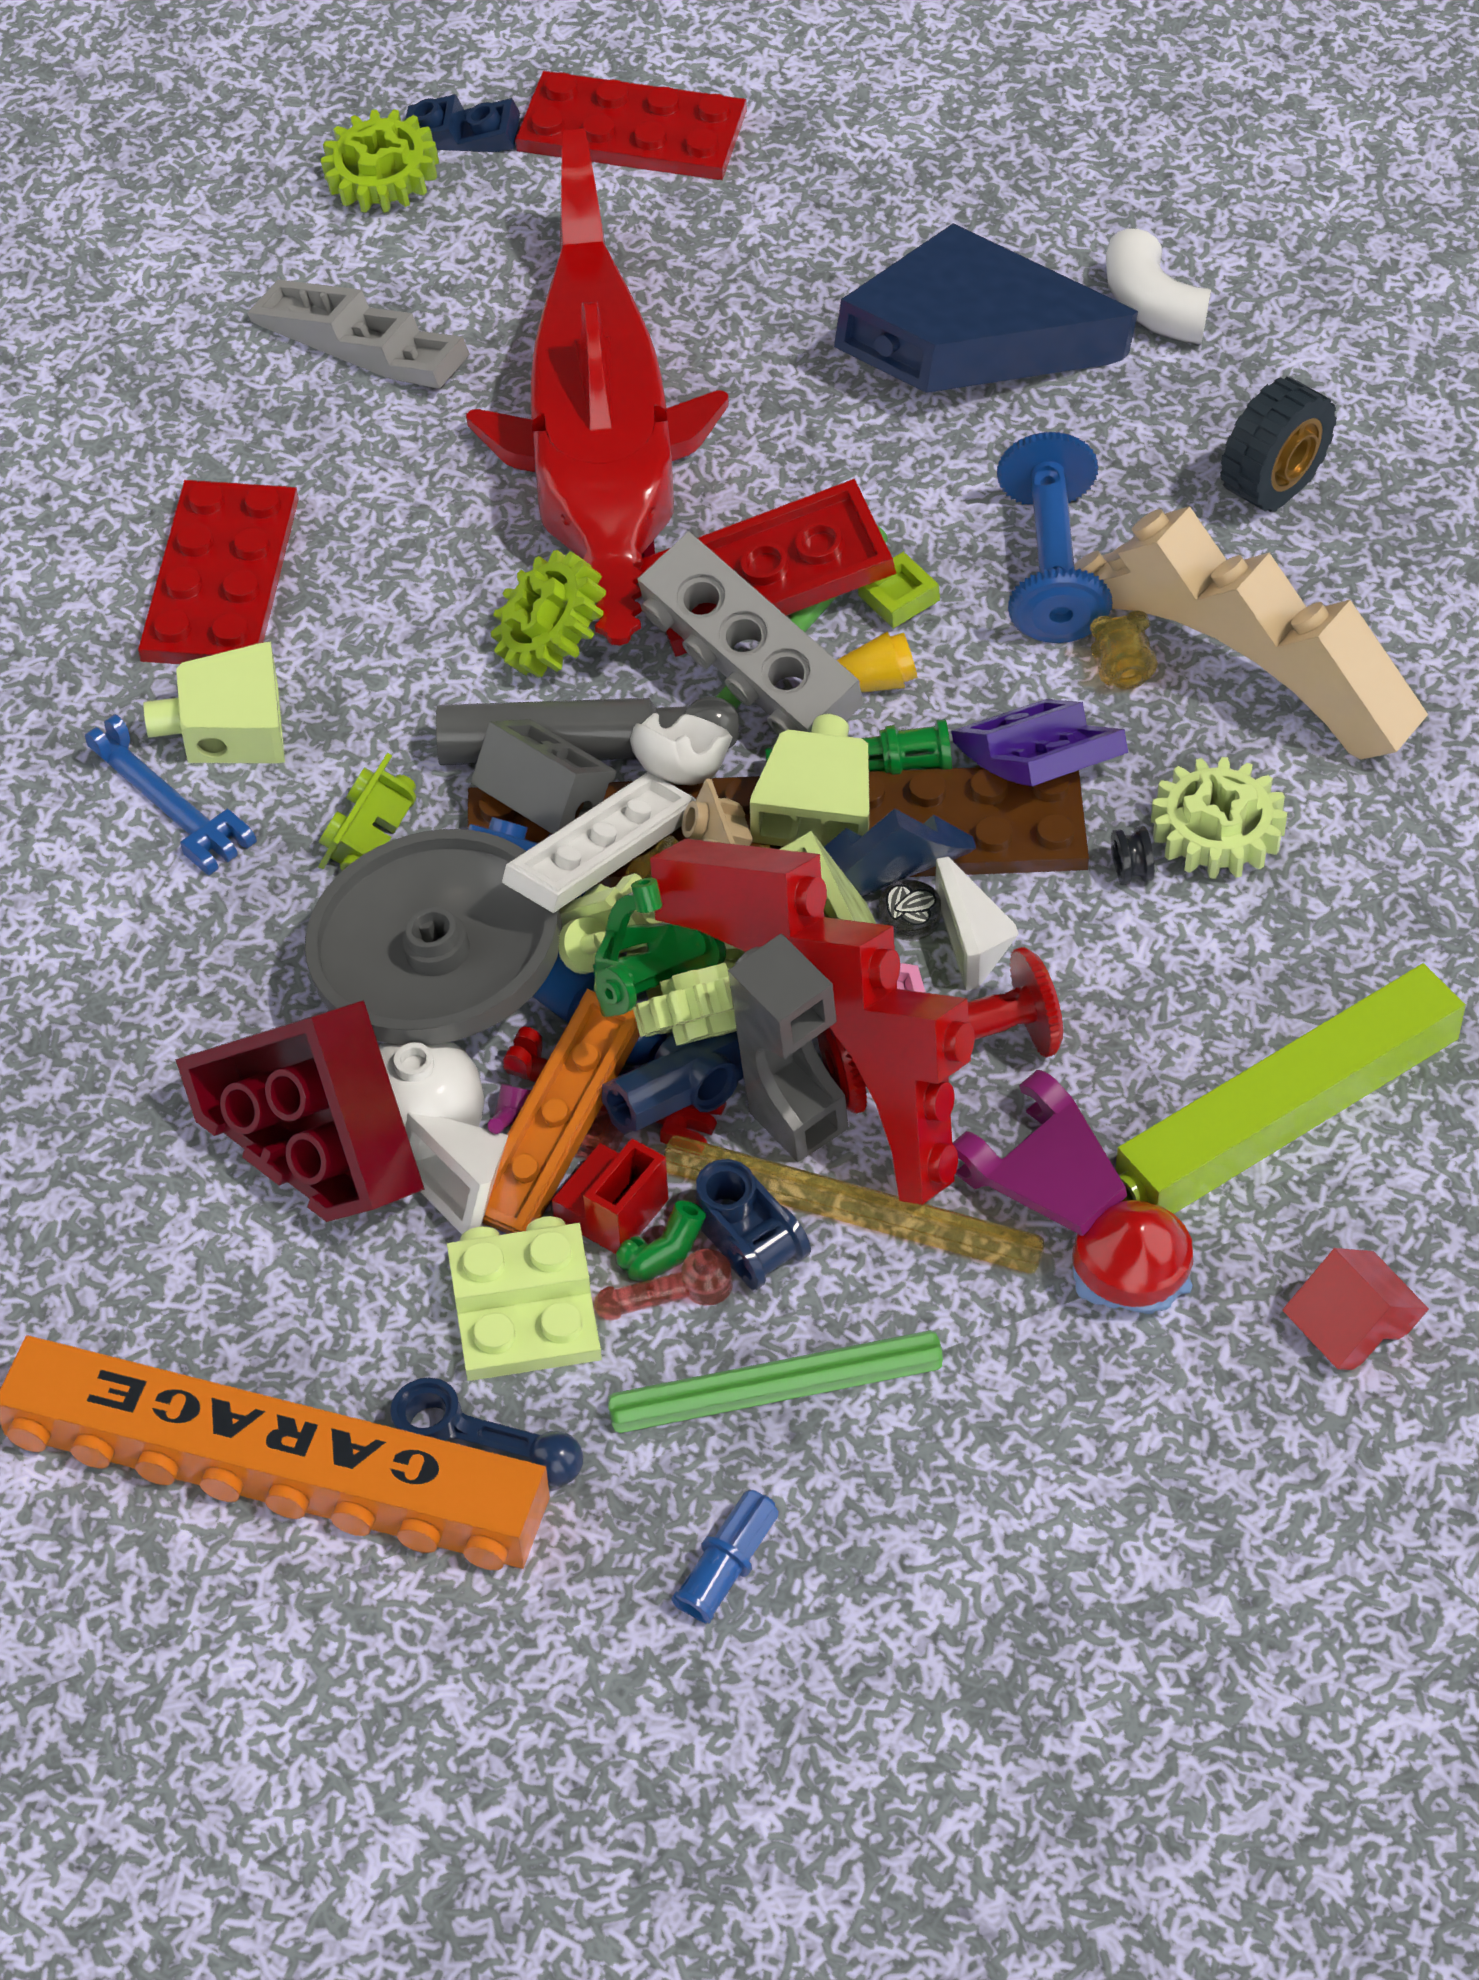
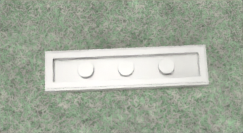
M647 772L506 864L502 883L550 912L555 913L681 827L687 805L691 801H696V799L663 779Z

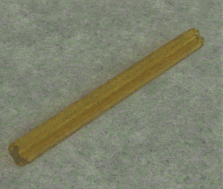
M679 1135L671 1137L664 1152L667 1173L696 1180L699 1172L708 1163L719 1159H732L747 1166L779 1204L1011 1269L1035 1273L1043 1257V1237L1012 1227L928 1204L919 1205L899 1201V1196Z

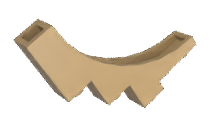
M1190 506L1164 513L1162 509L1154 510L1142 517L1132 527V532L1135 535L1130 541L1108 554L1101 555L1099 551L1091 552L1074 564L1075 570L1079 568L1082 571L1087 570L1088 574L1094 573V576H1099V580H1104V583L1110 588V593H1112V609L1139 611L1176 621L1219 640L1257 663L1293 691L1328 726L1346 751L1360 760L1397 752L1428 716V713L1351 600L1324 606L1322 602H1316L1306 607L1270 552L1248 559H1243L1241 555H1237L1226 560Z

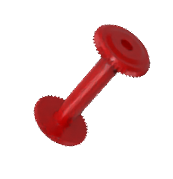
M1020 947L1013 950L1010 958L1011 963H1009L1013 989L1005 994H992L968 1001L969 1023L974 1029L975 1040L1004 1032L1018 1024H1024L1037 1051L1041 1056L1047 1058L1057 1053L1063 1040V1020L1060 1004L1052 979L1043 961L1031 950ZM827 1028L817 1036L823 1064L845 1094L846 1109L855 1114L864 1112L867 1107V1091L865 1088L867 1086L849 1053L832 1030Z

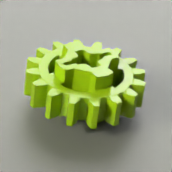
M373 109L371 110L369 120L362 121L361 118L353 115L350 117L351 128L346 129L336 126L333 129L336 141H324L325 156L321 158V165L325 180L328 183L329 192L331 195L340 193L342 205L346 207L358 200L361 212L366 213L372 204H380L383 213L389 212L391 202L396 200L407 207L410 205L408 197L410 193L414 192L424 196L427 193L425 181H433L437 178L435 165L439 164L436 143L433 141L431 129L428 126L420 128L418 117L412 115L403 122L401 121L399 110L393 109L387 118H380L378 110Z
M553 550L548 562L540 556L536 557L533 563V570L524 572L520 569L517 573L519 584L515 589L505 588L502 594L508 601L503 607L494 611L493 616L501 621V624L490 632L491 637L499 642L494 652L502 657L505 663L525 676L530 672L538 678L543 677L547 666L556 672L560 671L563 665V657L570 655L576 659L580 655L577 644L582 638L592 639L594 632L588 627L593 620L603 616L604 611L595 605L596 602L606 595V590L598 585L602 578L601 574L571 551L564 555L559 550Z

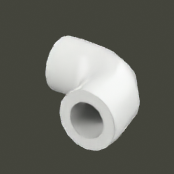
M1125 229L1117 232L1110 239L1106 252L1108 288L1115 299L1137 310L1136 321L1153 333L1201 345L1211 289L1178 282L1164 273L1160 267L1162 247L1157 238L1151 233L1141 229Z

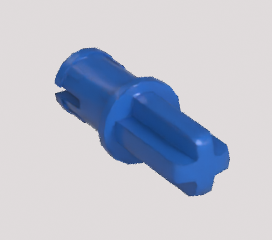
M748 1490L743 1493L715 1537L707 1536L701 1543L704 1553L678 1592L676 1591L671 1598L676 1608L704 1624H709L712 1621L714 1613L739 1575L746 1577L751 1572L752 1564L749 1560L778 1518L779 1511L772 1499L755 1490Z

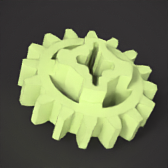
M1221 757L1218 762V768H1209L1202 758L1196 759L1195 772L1192 773L1177 766L1173 771V781L1161 780L1158 784L1157 798L1153 799L1151 823H1154L1153 840L1155 843H1166L1164 857L1168 860L1178 858L1181 855L1185 857L1184 871L1188 873L1194 871L1200 864L1207 866L1209 878L1216 879L1220 868L1226 867L1229 868L1236 878L1242 877L1244 863L1248 862L1260 870L1264 867L1266 853L1277 855L1279 852L1281 836L1285 835L1287 812L1283 811L1285 799L1283 792H1271L1273 778L1269 775L1262 776L1256 780L1252 778L1253 765L1250 763L1244 764L1238 771L1230 769L1228 757Z
M731 961L698 970H691L674 975L671 979L661 981L662 996L637 1003L633 1008L640 1037L666 1034L673 1031L676 1045H684L737 1031L728 970L735 966V963Z

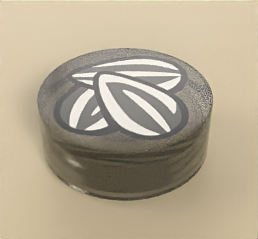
M903 880L887 887L880 896V924L893 926L894 937L900 940L915 941L926 938L935 932L941 922L940 896L933 887L921 881Z

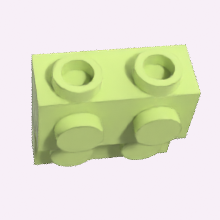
M546 1216L530 1222L526 1231L499 1235V1232L494 1228L475 1227L464 1232L460 1237V1241L447 1243L467 1381L602 1360L580 1223L566 1225L561 1218Z

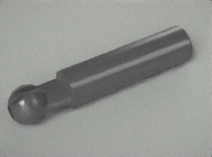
M713 696L697 699L688 707L659 708L654 706L650 698L437 705L436 741L439 765L476 764L490 721L525 719L533 720L598 760L637 759L632 751L630 742L633 728L637 723L642 724L653 713L659 715V724L662 728L671 727L684 714L694 715L713 722L728 730L732 736L729 748H731L739 737V714L735 707L726 700Z

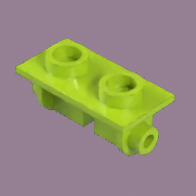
M387 753L375 773L364 767L346 796V799L355 804L348 817L337 811L318 843L328 848L318 868L324 869L331 858L341 864L340 869L343 871L362 855L389 842L392 837L374 827L373 823H377L394 834L408 810L416 802V794L414 792L416 784L411 778L401 774L394 777L384 771L392 758L391 754Z

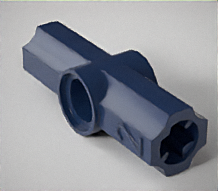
M737 1031L684 1045H676L674 1034H672L661 1044L654 1060L602 1084V1103L610 1115L611 1123L626 1135L632 1131L636 1132L691 1104L700 1112H710L722 1106L732 1096L738 1081L744 1079Z

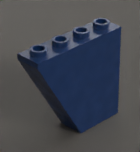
M952 223L841 299L834 347L925 393L1104 366L1122 361L1130 352L1138 311Z

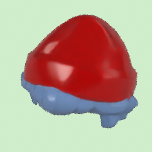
M1138 1200L1121 1201L1109 1207L1100 1215L1088 1232L1083 1236L1077 1234L1072 1253L1073 1278L1076 1282L1075 1288L1078 1296L1088 1300L1090 1303L1104 1304L1108 1308L1116 1309L1122 1307L1135 1312L1153 1314L1155 1311L1167 1310L1177 1299L1178 1295L1188 1294L1192 1290L1193 1285L1189 1278L1194 1262L1192 1238L1184 1223L1175 1214L1161 1206Z

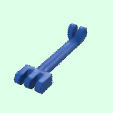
M114 714L104 721L106 733L95 727L85 734L88 747L189 834L188 837L180 841L182 853L208 876L219 869L217 861L209 852L213 849L226 862L238 856L234 844L228 839L230 836L246 849L257 842L251 828L228 808L212 820H209L128 749L130 743L129 730L125 722L118 715Z

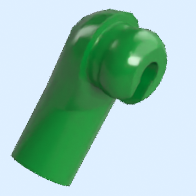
M684 1200L677 1201L661 1237L649 1245L639 1236L625 1240L616 1253L617 1265L621 1269L628 1271L630 1279L639 1282H649L684 1263L706 1218V1213L695 1203Z

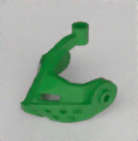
M644 878L631 884L632 892L617 900L609 914L605 936L596 952L595 964H593L595 974L594 991L599 1002L601 1015L604 1017L623 1015L631 1011L636 1005V994L660 985L661 981L671 979L672 976L680 973L715 966L725 961V943L699 930L665 922L628 925L630 917L635 910L639 913H649L662 907L659 887L655 878ZM644 943L648 945L646 952L618 958L619 952L623 949Z

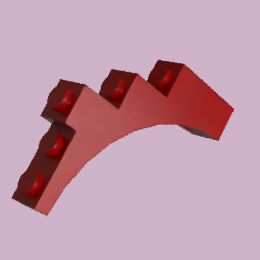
M684 839L650 857L652 878L657 879L662 907L655 911V920L699 930L744 952L754 947H762L782 933L833 984L837 1022L829 1028L853 1059L876 1104L892 1152L899 1201L923 1205L955 1181L954 1176L958 1167V1152L952 1143L951 1113L954 1107L955 1094L953 1086L949 1083V1076L971 1062L975 1035L974 1029L969 1023L967 998L897 989V980L900 974V958L897 951H895L893 926L824 917L827 889L821 877L820 854Z

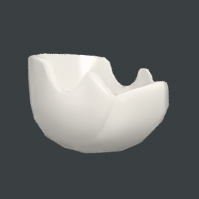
M653 713L642 724L637 723L633 728L630 738L632 751L642 767L650 774L670 784L696 785L704 783L706 778H712L721 767L732 740L728 730L694 715L684 714L671 727L662 728L659 724V715L657 713Z

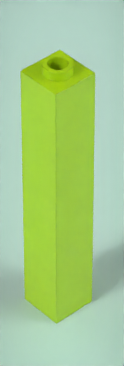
M1424 963L1418 965L1117 1147L1115 1170L1125 1185L1127 1197L1122 1201L1138 1200L1149 1202L1175 1214L1458 1040L1466 1004Z

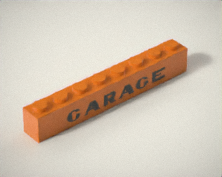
M29 1335L25 1336L0 1388V1424L3 1433L7 1435L12 1443L22 1449L42 1452L46 1446L69 1451L78 1461L93 1468H107L110 1462L131 1467L144 1479L159 1485H171L175 1479L200 1485L206 1494L225 1502H235L240 1496L265 1502L270 1510L290 1519H300L305 1513L328 1518L340 1530L356 1536H366L371 1530L397 1536L404 1546L421 1553L435 1552L437 1547L463 1553L469 1562L487 1570H500L504 1564L524 1569L550 1499L547 1469L543 1465Z

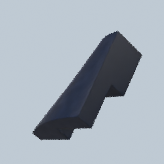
M894 808L863 836L845 828L824 848L861 897L909 876L936 867V859L949 857L951 860L967 855L976 849L973 836L935 815L922 824Z

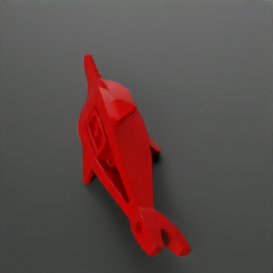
M585 128L563 129L560 205L561 253L547 294L534 344L530 387L532 419L472 409L466 413L468 427L505 464L515 469L536 473L539 513L542 524L551 535L589 563L602 576L598 585L606 590V595L596 602V606L604 612L603 616L598 618L600 620L595 624V632L605 636L611 645L621 646L629 643L631 636L642 628L640 620L635 617L642 612L640 603L635 601L642 596L640 587L636 585L638 578L643 574L638 569L643 565L642 553L669 523L674 513L672 461L692 454L703 444L728 408L729 394L723 390H716L666 408L662 375L651 336L623 277L605 246L599 201Z

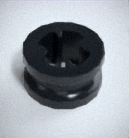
M1137 826L1130 835L1124 834L1121 829L1113 830L1111 833V854L1120 885L1130 884L1131 879L1135 876H1140L1144 882L1152 881L1155 872L1151 839L1146 827Z

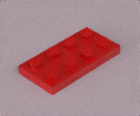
M543 71L517 134L516 149L519 152L562 158V130L585 128L592 162L723 181L747 112V100L721 94L686 91L664 86H650L622 82L615 79L607 80L578 76L565 72Z
M855 478L697 538L785 616L897 574L893 557ZM669 549L642 558L643 565L639 570L644 573ZM702 603L693 608L691 613L697 615L708 614L717 605ZM669 628L665 634L675 657L686 654L687 651L682 644L685 640L672 628Z
M184 480L138 648L141 662L181 664L182 662L264 642L299 500L297 487Z

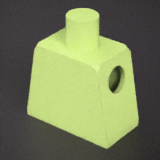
M271 642L259 643L182 662L176 668L178 698L143 702L148 738L182 734L188 763L285 762L278 681Z
M823 714L814 719L811 732L786 730L779 734L750 799V830L753 843L786 846L812 831L824 847L845 828L860 836L869 831L868 743L862 738L848 737L849 725L843 718L832 714Z

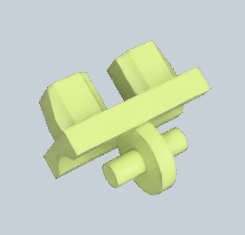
M634 873L624 876L616 887L612 888L602 884L595 885L588 889L582 897L576 898L560 908L562 930L559 935V954L566 967L580 974L594 972L595 955L604 939L611 909L617 900L632 892L631 884L642 879L639 875ZM635 910L630 917L628 925L650 924L646 918L651 912L639 913ZM647 943L623 949L619 953L647 946Z

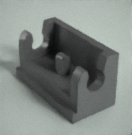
M531 719L490 721L471 784L554 834L575 820L576 810L583 802L584 805L579 813V817L603 802L608 784L614 781L617 771Z

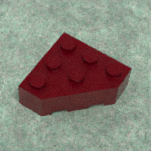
M364 1000L175 1059L195 1122L213 1136L224 1133L244 1149L242 1158L277 1185L288 1182L309 1198L307 1208L325 1222L371 1211L425 1190Z

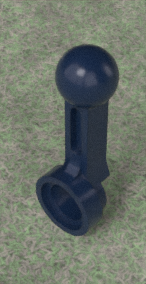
M429 1377L411 1381L404 1385L392 1400L390 1414L396 1429L546 1466L548 1486H563L570 1483L578 1476L583 1466L582 1448L578 1441L570 1434L563 1431H549L539 1435L468 1416L462 1412L454 1388L441 1379ZM439 1408L445 1411L444 1417L431 1427L419 1428L411 1424L413 1418L425 1409Z

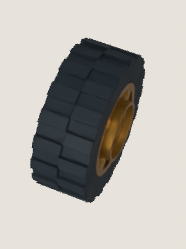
M1288 376L1285 379L1277 378L1272 384L1264 386L1260 393L1246 405L1247 408L1238 417L1234 424L1235 427L1227 439L1226 449L1221 459L1222 471L1220 472V477L1224 481L1223 486L1265 512L1267 510L1269 512H1276L1278 508L1285 505L1308 482H1311L1316 475L1315 472L1327 455L1326 452L1329 444L1332 442L1333 430L1337 419L1335 417L1336 407L1335 404L1331 403L1332 400Z

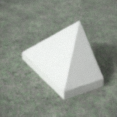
M949 857L936 859L935 879L937 902L966 991L977 989L1019 933L1016 924Z
M409 1112L405 1129L425 1190L420 1192L461 1234L469 1229L481 1227L508 1135L503 1133L494 1134L488 1129L441 1116L431 1117Z

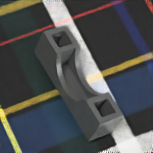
M781 933L762 947H754L746 951L738 959L735 966L728 970L749 1113L799 1162L848 1130L849 1127L845 1094L825 1068L812 1043L813 1038L837 1022L833 984Z

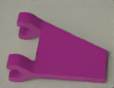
M1036 1070L1019 1087L1021 1093L1030 1096L1036 1101L1026 1109V1113L1042 1125L1002 1159L996 1155L982 1138L972 1132L965 1131L953 1142L958 1152V1159L964 1162L957 1169L956 1175L973 1189L989 1186L1083 1236L1089 1231L1096 1219L1109 1207L1127 1197L1126 1188L1073 1097L1050 1074L1042 1070Z

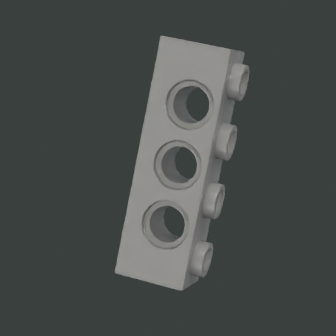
M688 531L638 578L644 600L641 609L647 618L661 631L666 632L669 628H672L685 640L682 643L683 647L700 666L708 669L713 665L726 676V686L740 702L746 706H750L755 702L769 715L767 721L778 735L786 730L811 732L814 719L823 714L836 715L847 721L863 705L859 679L691 532ZM702 603L717 605L708 614L697 615L691 613L693 608ZM751 639L759 642L756 648L748 652L733 650V647L743 640ZM785 677H797L802 680L797 687L790 690H781L775 687L776 683Z

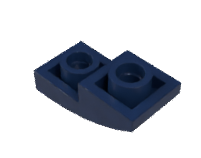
M453 94L437 99L428 98L409 105L405 118L406 120L415 115L418 117L420 128L428 126L431 129L432 138L436 143L437 150L500 152L514 149L520 112L513 98L493 103L484 102L464 110L457 95Z

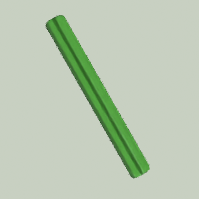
M928 1330L615 1392L608 1396L610 1420L615 1432L624 1433L935 1371L942 1367V1347L936 1332Z

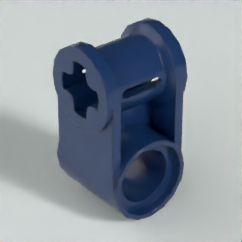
M719 1159L708 1163L699 1172L696 1179V1204L706 1213L701 1231L725 1256L728 1265L751 1290H757L765 1285V1276L790 1259L794 1258L799 1261L810 1255V1242L799 1221L786 1207L776 1201L743 1163L732 1159ZM719 1199H730L736 1202L729 1205H722L716 1203L715 1201Z

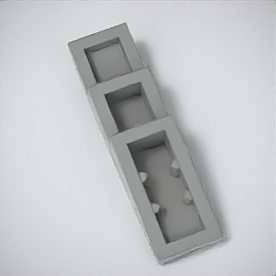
M278 279L247 312L251 322L373 373L397 381L438 389L445 384L470 355L463 336L419 331L412 313L369 308L365 296L360 289Z

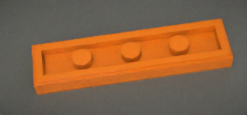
M589 989L586 990L507 1134V1142L482 1223L509 1234L526 1231L530 1222L543 1216L603 1105L602 1084L618 1077L640 1037L633 1009L623 1015L604 1017L601 1015L596 993Z

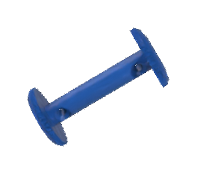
M1060 432L1037 433L1024 437L1008 447L1000 457L1001 460L997 466V478L1002 492H1006V496H1010L1011 500L1016 499V503L1021 502L1022 505L1033 504L1039 572L1037 571L1036 575L1030 574V578H1025V582H1019L1020 586H1015V590L1009 596L1008 612L1011 622L1014 623V626L1022 634L1038 641L1066 643L1084 638L1101 628L1100 626L1105 623L1112 610V593H1110V588L1107 587L1104 580H1099V576H1094V573L1088 574L1087 570L1082 571L1081 568L1075 570L1068 503L1071 500L1076 501V497L1082 498V494H1087V490H1090L1091 485H1094V480H1097L1098 460L1096 454L1093 453V449L1085 441L1080 440V438Z

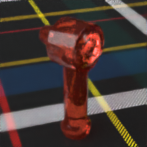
M706 1248L691 1253L684 1260L681 1272L616 1289L613 1286H608L600 1290L594 1299V1309L603 1319L618 1320L622 1314L684 1298H689L694 1303L704 1306L716 1305L723 1302L730 1295L733 1288L731 1264L727 1257L719 1251Z

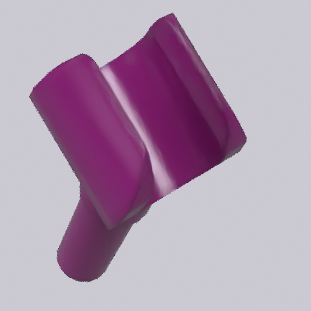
M501 1083L495 1116L488 1122V1129L491 1133L498 1134L508 1125L514 1123L531 1090Z

